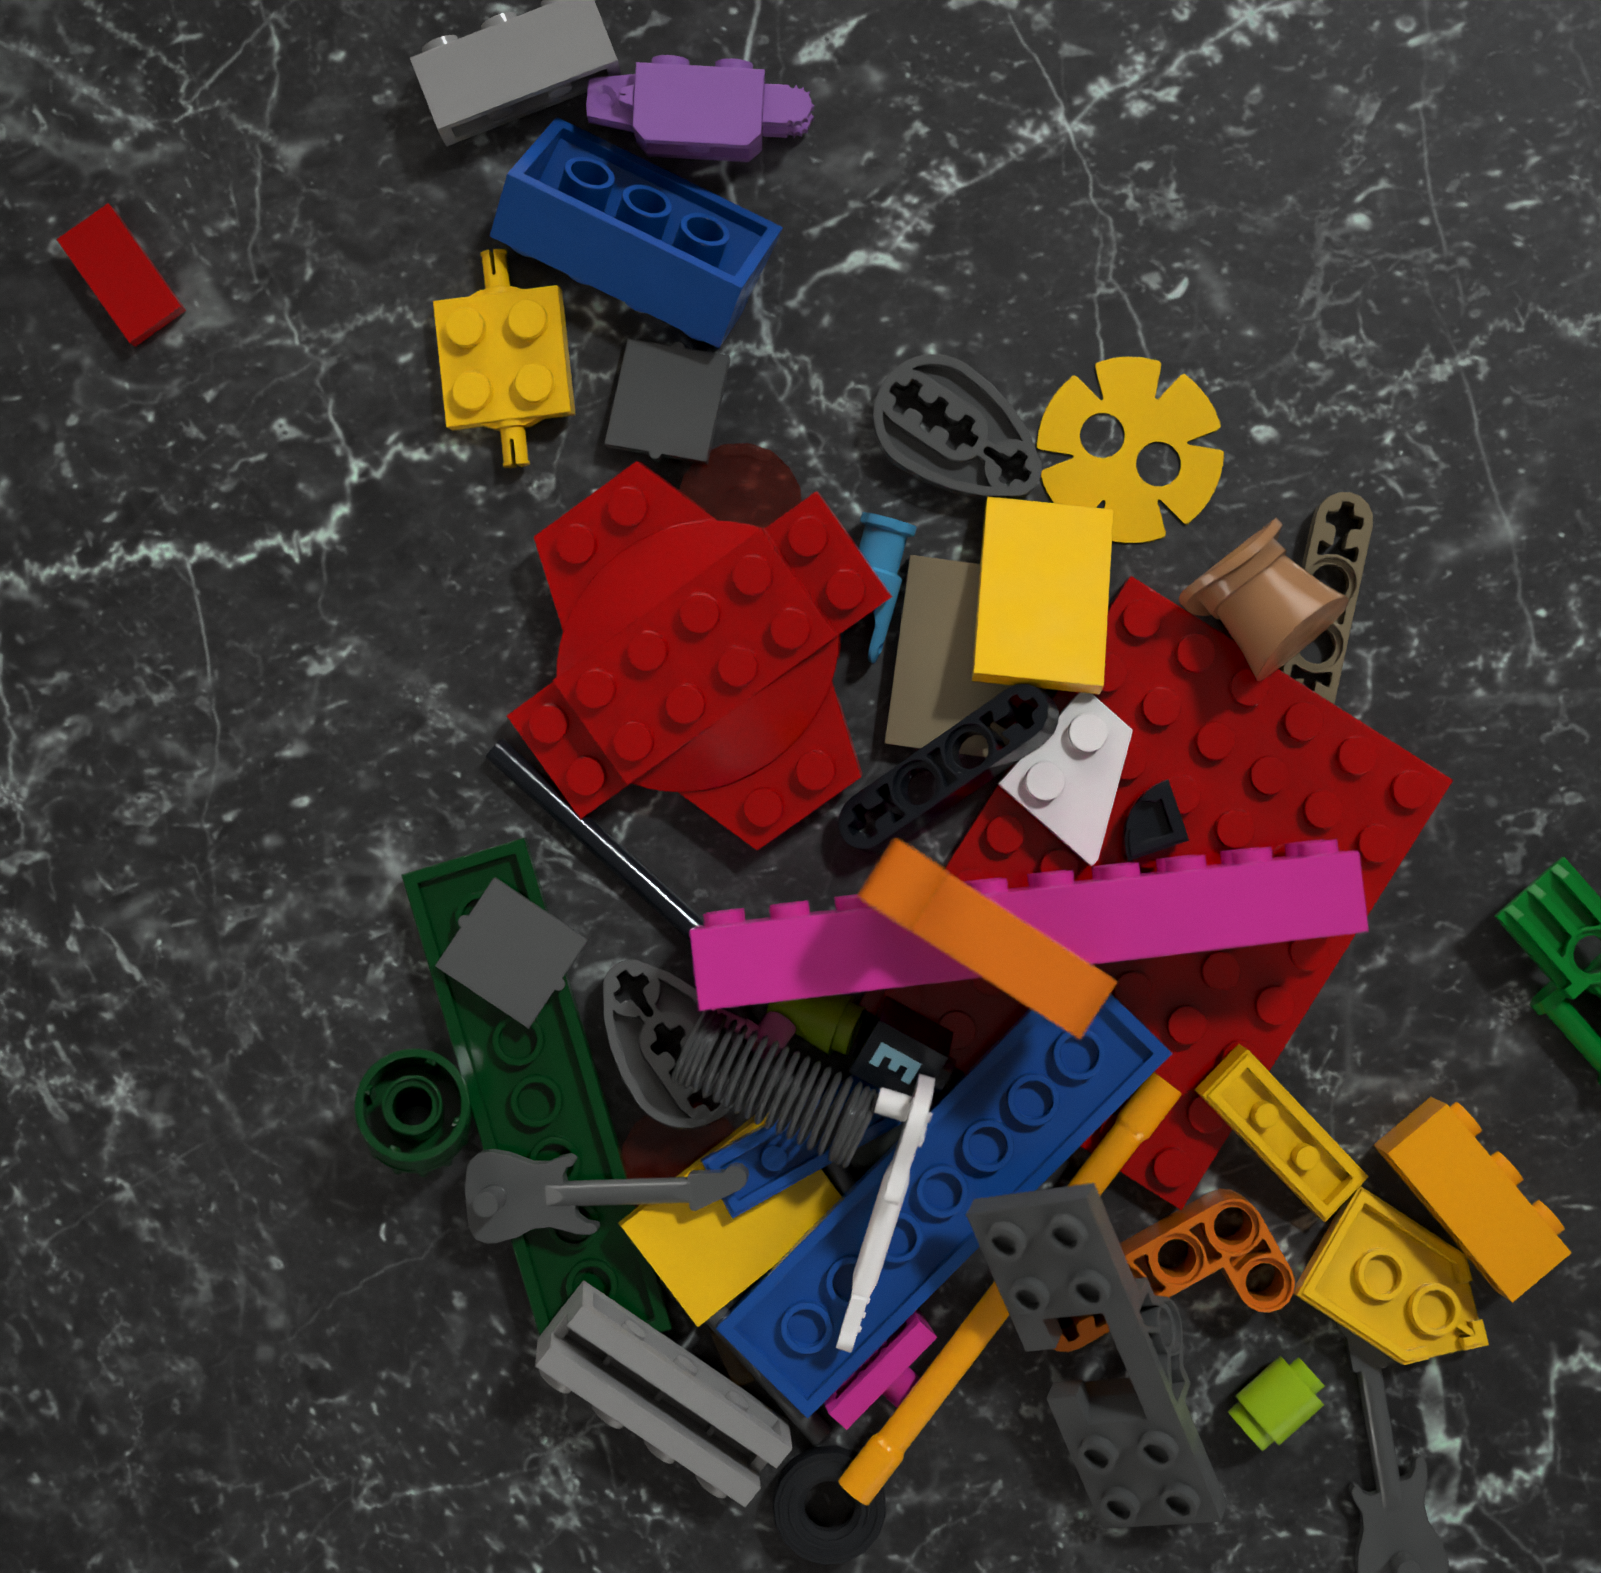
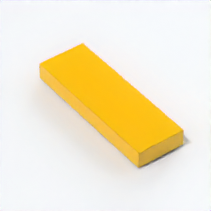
M1238 1044L1194 1089L1313 1214L1322 1221L1326 1222L1369 1177L1258 1059L1242 1045Z

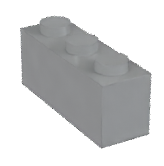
M542 0L540 8L519 16L515 12L495 15L481 25L482 30L458 39L455 35H446L433 39L422 47V53L410 57L435 125L445 145H452L587 92L589 78L621 75L618 59L595 0Z

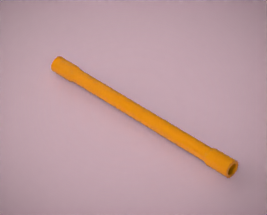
M1154 1072L1129 1098L1118 1113L1115 1124L1067 1186L1095 1183L1101 1196L1140 1143L1147 1140L1182 1093ZM995 1281L886 1424L868 1440L839 1478L838 1482L841 1487L860 1503L867 1506L871 1503L902 1462L905 1451L1010 1315Z

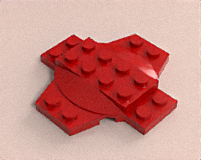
M636 461L533 537L563 630L557 657V676L552 680L551 684L506 716L580 819L632 783L653 790L678 792L754 849L759 850L863 776L842 705L835 691L833 678L840 655L841 633L893 596L819 491L811 494L766 528L747 523L718 521L707 513L703 507L643 463Z

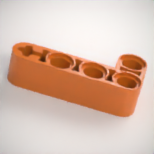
M893 838L857 894V897L917 934L1080 1040L1117 984V981L949 874L947 870L897 838Z
M1218 1189L1209 1192L1184 1206L1182 1210L1175 1211L1120 1243L1134 1279L1147 1277L1154 1295L1170 1298L1219 1269L1222 1271L1229 1286L1243 1302L1258 1312L1270 1313L1281 1309L1290 1301L1294 1293L1295 1278L1292 1269L1262 1216L1241 1194L1230 1189ZM1229 1207L1240 1208L1243 1214V1223L1240 1229L1234 1235L1228 1237L1216 1235L1214 1221L1217 1215L1223 1209ZM1172 1239L1186 1241L1188 1255L1183 1263L1174 1268H1164L1159 1265L1158 1252L1162 1245ZM1262 1263L1272 1264L1274 1279L1271 1285L1260 1292L1247 1290L1246 1277L1249 1271L1254 1266ZM1103 1313L1070 1316L1073 1323L1069 1327L1061 1329L1063 1333L1054 1350L1071 1352L1110 1332Z

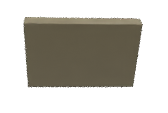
M916 555L909 556L885 733V745L921 749L1005 689L1014 686L972 681L980 564ZM995 722L991 723L990 727L1001 736L1005 746H1007L1010 740L1001 734L1006 729ZM974 735L968 738L962 744L959 755L986 758L988 755V743L985 737Z

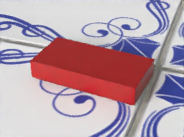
M109 203L56 239L128 342L134 347L186 312V309L117 211Z

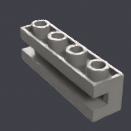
M584 1280L537 1339L535 1367L539 1369L541 1376L550 1386L565 1394L573 1391L592 1404L594 1412L606 1424L617 1429L625 1426L643 1438L646 1447L657 1458L669 1464L677 1461L695 1473L698 1482L709 1493L718 1498L729 1496L746 1507L761 1489L759 1473L764 1466L769 1463L777 1468L792 1450L788 1419Z

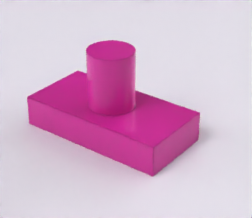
M918 1309L824 1402L829 1415L846 1430L881 1395L898 1408L921 1378L909 1366L935 1341L937 1336Z

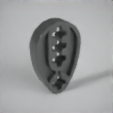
M921 355L897 366L880 386L873 409V430L881 451L898 469L927 485L952 494L986 500L987 496L1020 499L1028 495L1038 483L1041 477L1042 463L1028 429L1005 397L991 382L968 364L947 355ZM910 384L917 386L920 389L917 400L921 405L931 408L936 402L942 403L946 407L943 418L951 425L957 426L963 419L969 421L973 425L969 435L976 441V444L970 447L962 443L956 450L949 448L946 445L949 433L940 426L933 427L930 432L924 431L920 427L923 418L920 412L909 408L903 415L897 413L894 410L896 398L890 391L894 387L905 391ZM984 451H988L997 458L1000 457L1006 461L1011 460L1015 454L1021 456L1025 460L1022 471L1028 476V480L1024 483L1021 480L1014 479L1009 486L1003 484L999 480L1002 469L994 460L985 455Z
M624 960L615 964L607 972L603 982L604 1024L616 1067L636 1105L647 1117L656 1123L676 1130L700 1129L722 1119L733 1108L735 1101L729 1108L725 1109L723 1097L718 1102L719 1107L713 1111H710L704 1104L694 1109L688 1101L693 1095L692 1087L690 1086L685 1089L684 1085L679 1086L678 1082L673 1083L670 1073L674 1070L676 1064L671 1054L663 1052L657 1056L651 1049L657 1042V1036L654 1031L658 1027L664 1026L668 1032H674L679 1028L684 1033L685 1037L679 1043L680 1051H683L688 1038L704 1011H699L697 990L670 972L638 960ZM627 974L633 981L643 977L648 982V985L643 989V997L647 1007L653 1014L652 1017L645 1016L639 1006H636L630 999L623 1001L621 1004L616 1000L615 996L620 991L618 979L621 976ZM723 1027L709 1055L702 1075L718 1050L727 1028ZM733 1033L718 1064L713 1079L717 1075L729 1051L731 1050L738 1033ZM743 1042L740 1044L724 1083L745 1048ZM746 1060L735 1087L748 1066V1060Z

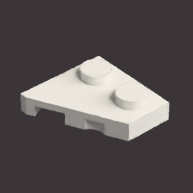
M1078 692L1060 712L1054 734L1044 744L1016 762L997 784L1086 864L1093 866L1099 859L1133 730L1093 694Z

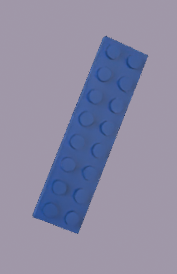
M1112 993L1106 999L1081 1040L1032 1008H1029L929 1108L928 1112L932 1113L929 1124L927 1123L922 1147L917 1146L910 1167V1180L879 1280L869 1297L871 1298L869 1305L866 1304L864 1311L866 1316L865 1319L862 1318L860 1326H862L860 1333H857L852 1352L837 1349L836 1344L852 1293L853 1272L883 1176L893 1159L898 1141L717 1322L716 1330L808 1419L980 1247L966 1216L973 1200L1036 1191L1172 1054L1171 1051Z

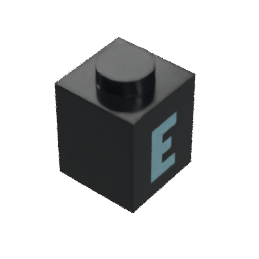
M886 996L856 1046L849 1073L879 1089L883 1087L909 1096L913 1094L918 1075L922 1074L935 1078L933 1092L939 1094L947 1083L956 1064V1059L949 1056L954 1032Z

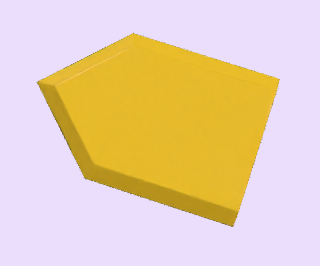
M1360 1186L1340 1206L1297 1281L1294 1294L1401 1365L1489 1345L1483 1319L1478 1317L1470 1282L1473 1280L1467 1256Z

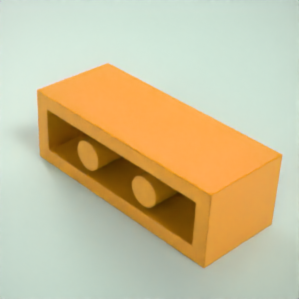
M1429 1097L1373 1146L1458 1248L1467 1256L1490 1286L1513 1303L1572 1253L1558 1237L1565 1228L1543 1202L1537 1200L1531 1205L1516 1187L1524 1180L1523 1177L1502 1153L1496 1151L1491 1156L1475 1138L1482 1132L1481 1127L1461 1104L1455 1102L1449 1107L1446 1103Z

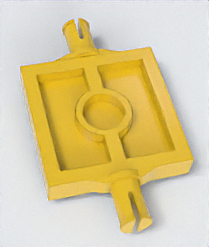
M493 249V253L490 250L480 252L485 289L479 290L468 297L433 301L446 427L452 431L478 427L500 431L503 467L517 468V465L525 467L530 465L525 428H529L544 419L576 415L563 292L558 285L530 289L510 286L507 250Z

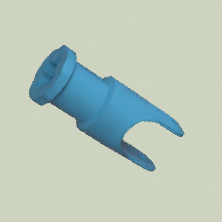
M862 512L860 522L865 527L859 549L893 596L873 610L875 628L868 651V660L870 663H875L881 654L903 579L898 576V571L907 538L915 537L917 527L886 516Z

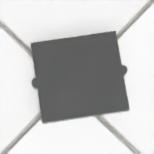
M628 338L604 443L606 447L648 454L654 462H660L665 457L708 465L731 361L730 356L688 349L682 341H676L670 346Z
M495 877L471 913L459 918L458 924L461 928L435 966L527 1028H530L555 990L560 991L565 987L566 982L563 977L589 939Z

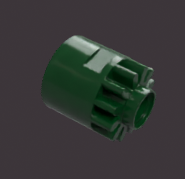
M403 1049L382 1057L365 1073L355 1097L356 1121L366 1146L374 1159L392 1168L393 1172L397 1175L405 1172L418 1173L421 1177H426L429 1171L443 1165L449 1167L453 1164V1158L469 1141L468 1134L472 1115L468 1088L458 1069L449 1060L435 1052L424 1049ZM413 1106H423L431 1111L428 1119L418 1125L410 1126L399 1121L402 1113Z

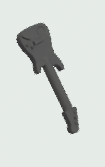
M498 1149L482 1150L469 1161L467 1166L465 1196L468 1225L474 1238L487 1244L499 1243L518 1237L532 1229L546 1227L574 1234L589 1235L595 1233L600 1228V1223L595 1220H589L580 1214L579 1206L689 1203L690 1209L696 1211L739 1191L748 1182L750 1174L744 1164L735 1162L726 1169L692 1170L687 1177L568 1181L566 1172L578 1159L573 1153L564 1154L550 1161H534L510 1151Z
M1336 1322L1338 1331L1345 1338L1349 1367L1353 1372L1357 1373L1376 1486L1375 1490L1367 1492L1362 1490L1357 1483L1351 1482L1348 1488L1351 1497L1359 1509L1361 1521L1355 1548L1356 1573H1448L1449 1560L1438 1534L1428 1521L1424 1505L1428 1479L1427 1465L1424 1458L1418 1453L1413 1454L1412 1466L1409 1472L1403 1476L1399 1475L1382 1368L1387 1367L1389 1362L1383 1352Z

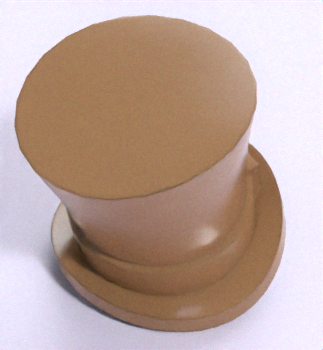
M1277 517L1186 587L1179 596L1180 604L1191 614L1199 616L1212 615L1214 618L1222 621L1241 649L1257 681H1261L1271 675L1314 641L1337 620L1349 603V599L1322 583L1286 556L1287 551L1277 542L1283 526Z

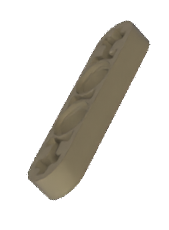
M1352 492L1333 494L1316 507L1312 516L1302 562V568L1312 576L1319 567L1332 566L1337 568L1345 578L1343 595L1349 599L1348 606L1337 620L1325 630L1332 640V652L1320 664L1306 661L1299 652L1280 667V670L1291 676L1293 666L1308 674L1327 673L1326 686L1317 681L1312 682L1311 690L1335 704L1373 528V514L1369 504L1361 496ZM1341 505L1350 507L1349 517L1358 520V529H1351L1345 533L1340 550H1353L1352 561L1338 554H1317L1319 543L1327 548L1333 546L1336 528L1334 525L1326 523V515L1336 513L1341 508ZM1295 679L1301 684L1304 682V679Z

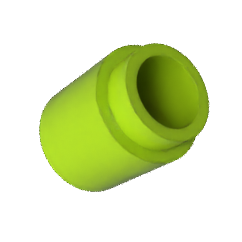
M1279 1356L1235 1395L1239 1402L1228 1413L1251 1440L1264 1451L1274 1441L1280 1446L1324 1406L1316 1394L1325 1386L1299 1357L1288 1365Z

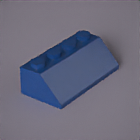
M556 117L507 173L490 237L511 246L514 251L523 256L533 257L568 274L571 279L578 283L590 285L625 302L626 305L635 311L648 313L682 330L687 336L695 340L705 341L720 348L740 318L779 239L783 227Z

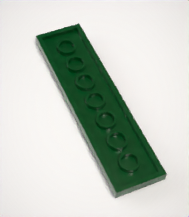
M527 837L402 874L401 876L458 1066L468 1088L470 1106L483 1149L510 1151L534 1161H550L564 1154L573 1153L578 1159L566 1172L568 1181L629 1179L568 974L566 973L563 977L566 982L565 987L560 991L555 990L531 1027L527 1028L435 966L461 928L458 924L459 918L471 913L495 877L549 913ZM637 1204L579 1206L580 1214L589 1220H595L600 1223V1228L593 1234H574L546 1227L532 1229L511 1239L539 1336L583 1280L657 1331L663 1332L672 1329L673 1323L659 1276L618 1224V1222L637 1208Z

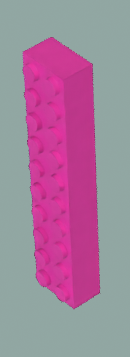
M1337 839L1284 844L1286 856L1273 858L1271 847L1220 851L1221 864L1206 865L1205 855L1156 859L1157 871L1140 873L1139 863L1126 862L1092 867L1093 879L1074 881L1073 871L1058 870L1027 874L1028 887L1008 889L1007 878L1002 879L1001 877L963 882L1089 964L1369 931L1359 851H1339ZM857 894L834 897L836 908L834 910L810 912L809 901L805 900L772 904L769 906L770 917L745 920L744 908L705 912L706 914H703L704 925L695 926L690 930L699 1011L971 979L982 976L857 897Z

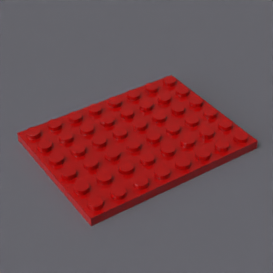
M1133 576L1127 578L1108 608L1104 687L1100 694L1093 695L1125 722L1133 732L1099 859L1093 866L1126 862L1139 863L1140 873L1157 871L1156 859L1205 855L1206 865L1221 864L1220 851L1271 847L1273 858L1286 856L1284 846L1286 843L1337 839L1339 851H1359L1366 913L1368 916L1453 782V779L1278 669L1265 679L1257 681L1235 641ZM1056 690L1052 700L1056 703L1059 714L1078 692ZM1010 766L1009 768H1007V769L1005 770V772H1004V774L1002 775V777L1000 778V780H1001V779L1004 777V775L1012 768V766ZM1168 779L1189 841L1131 861H1125L1122 833L1130 808L1137 798L1149 787ZM998 784L944 867L949 874L962 882L1000 877L1002 879L1007 878L1008 889L1028 887L1027 874L1048 871H1073L1074 881L1093 879V866L1086 864ZM1356 933L1091 964L1117 981L1111 993L1171 1051L1172 1054L1155 1073L1182 1093L1151 1136L1140 1143L1121 1168V1173L1178 1209H1183L1233 1130L1194 1089L1238 1044L1247 1048L1270 1071ZM983 977L865 991L858 1002V1005L865 1007V1010L875 1015L885 997L888 996L954 1032L949 1056L956 1059L955 1067L964 1073L1030 1008ZM1129 1098L1081 1145L1082 1148L1090 1153L1095 1150L1115 1124L1118 1113Z

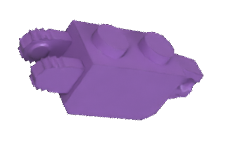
M659 55L653 57L651 63L636 62V74L589 78L587 87L586 110L589 123L634 132L636 143L648 157L750 162L762 151L763 137L787 138L789 135H792L793 138L795 136L802 137L803 133L808 134L811 122L814 121V116L811 114L814 110V105L811 102L810 92H805L804 87L801 89L797 88V85L794 88H790L789 85L765 84V69H753L751 62L741 59H720L715 62L714 67L690 65L688 59L680 56Z

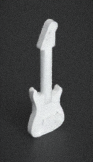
M919 1074L912 1096L881 1087L874 1113L903 1121L904 1124L893 1159L883 1176L853 1272L852 1293L837 1340V1349L851 1353L857 1333L861 1332L862 1326H860L862 1318L865 1319L866 1312H864L866 1304L869 1305L871 1299L869 1297L879 1280L909 1185L910 1167L917 1146L922 1147L927 1123L929 1124L932 1113L928 1111L933 1095L935 1078Z

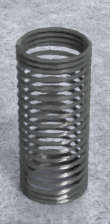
M712 1009L705 1010L696 1023L672 1074L673 1083L678 1082L679 1086L684 1085L685 1089L691 1086L693 1093L698 1092L703 1087V1098L709 1097L713 1092L714 1104L724 1097L723 1105L725 1109L729 1108L735 1101L733 1106L735 1114L740 1113L745 1107V1119L750 1118L756 1111L754 1117L756 1125L761 1123L766 1117V1130L771 1129L777 1121L775 1128L777 1135L781 1134L789 1124L786 1132L787 1140L792 1139L800 1128L796 1142L798 1145L803 1144L810 1134L807 1143L808 1151L814 1149L822 1136L817 1149L819 1156L826 1152L834 1138L828 1159L831 1162L836 1161L837 1165L842 1164L843 1168L848 1167L874 1114L880 1092L876 1093L875 1089L870 1090L869 1086L863 1089L862 1082L857 1083L842 1109L853 1082L852 1077H849L843 1083L829 1109L842 1078L841 1072H838L833 1077L817 1106L832 1071L831 1067H827L806 1102L821 1068V1063L818 1061L815 1062L794 1100L811 1061L810 1056H807L801 1063L782 1098L800 1057V1052L796 1051L770 1096L790 1051L789 1046H785L758 1094L779 1047L778 1040L773 1042L755 1078L746 1091L769 1040L768 1035L763 1036L749 1065L735 1087L758 1036L757 1030L752 1032L737 1063L724 1083L734 1057L747 1033V1025L742 1026L731 1050L713 1079L726 1046L737 1027V1020H733L730 1023L718 1050L702 1075L709 1055L727 1021L726 1014H718L717 1010L712 1011Z

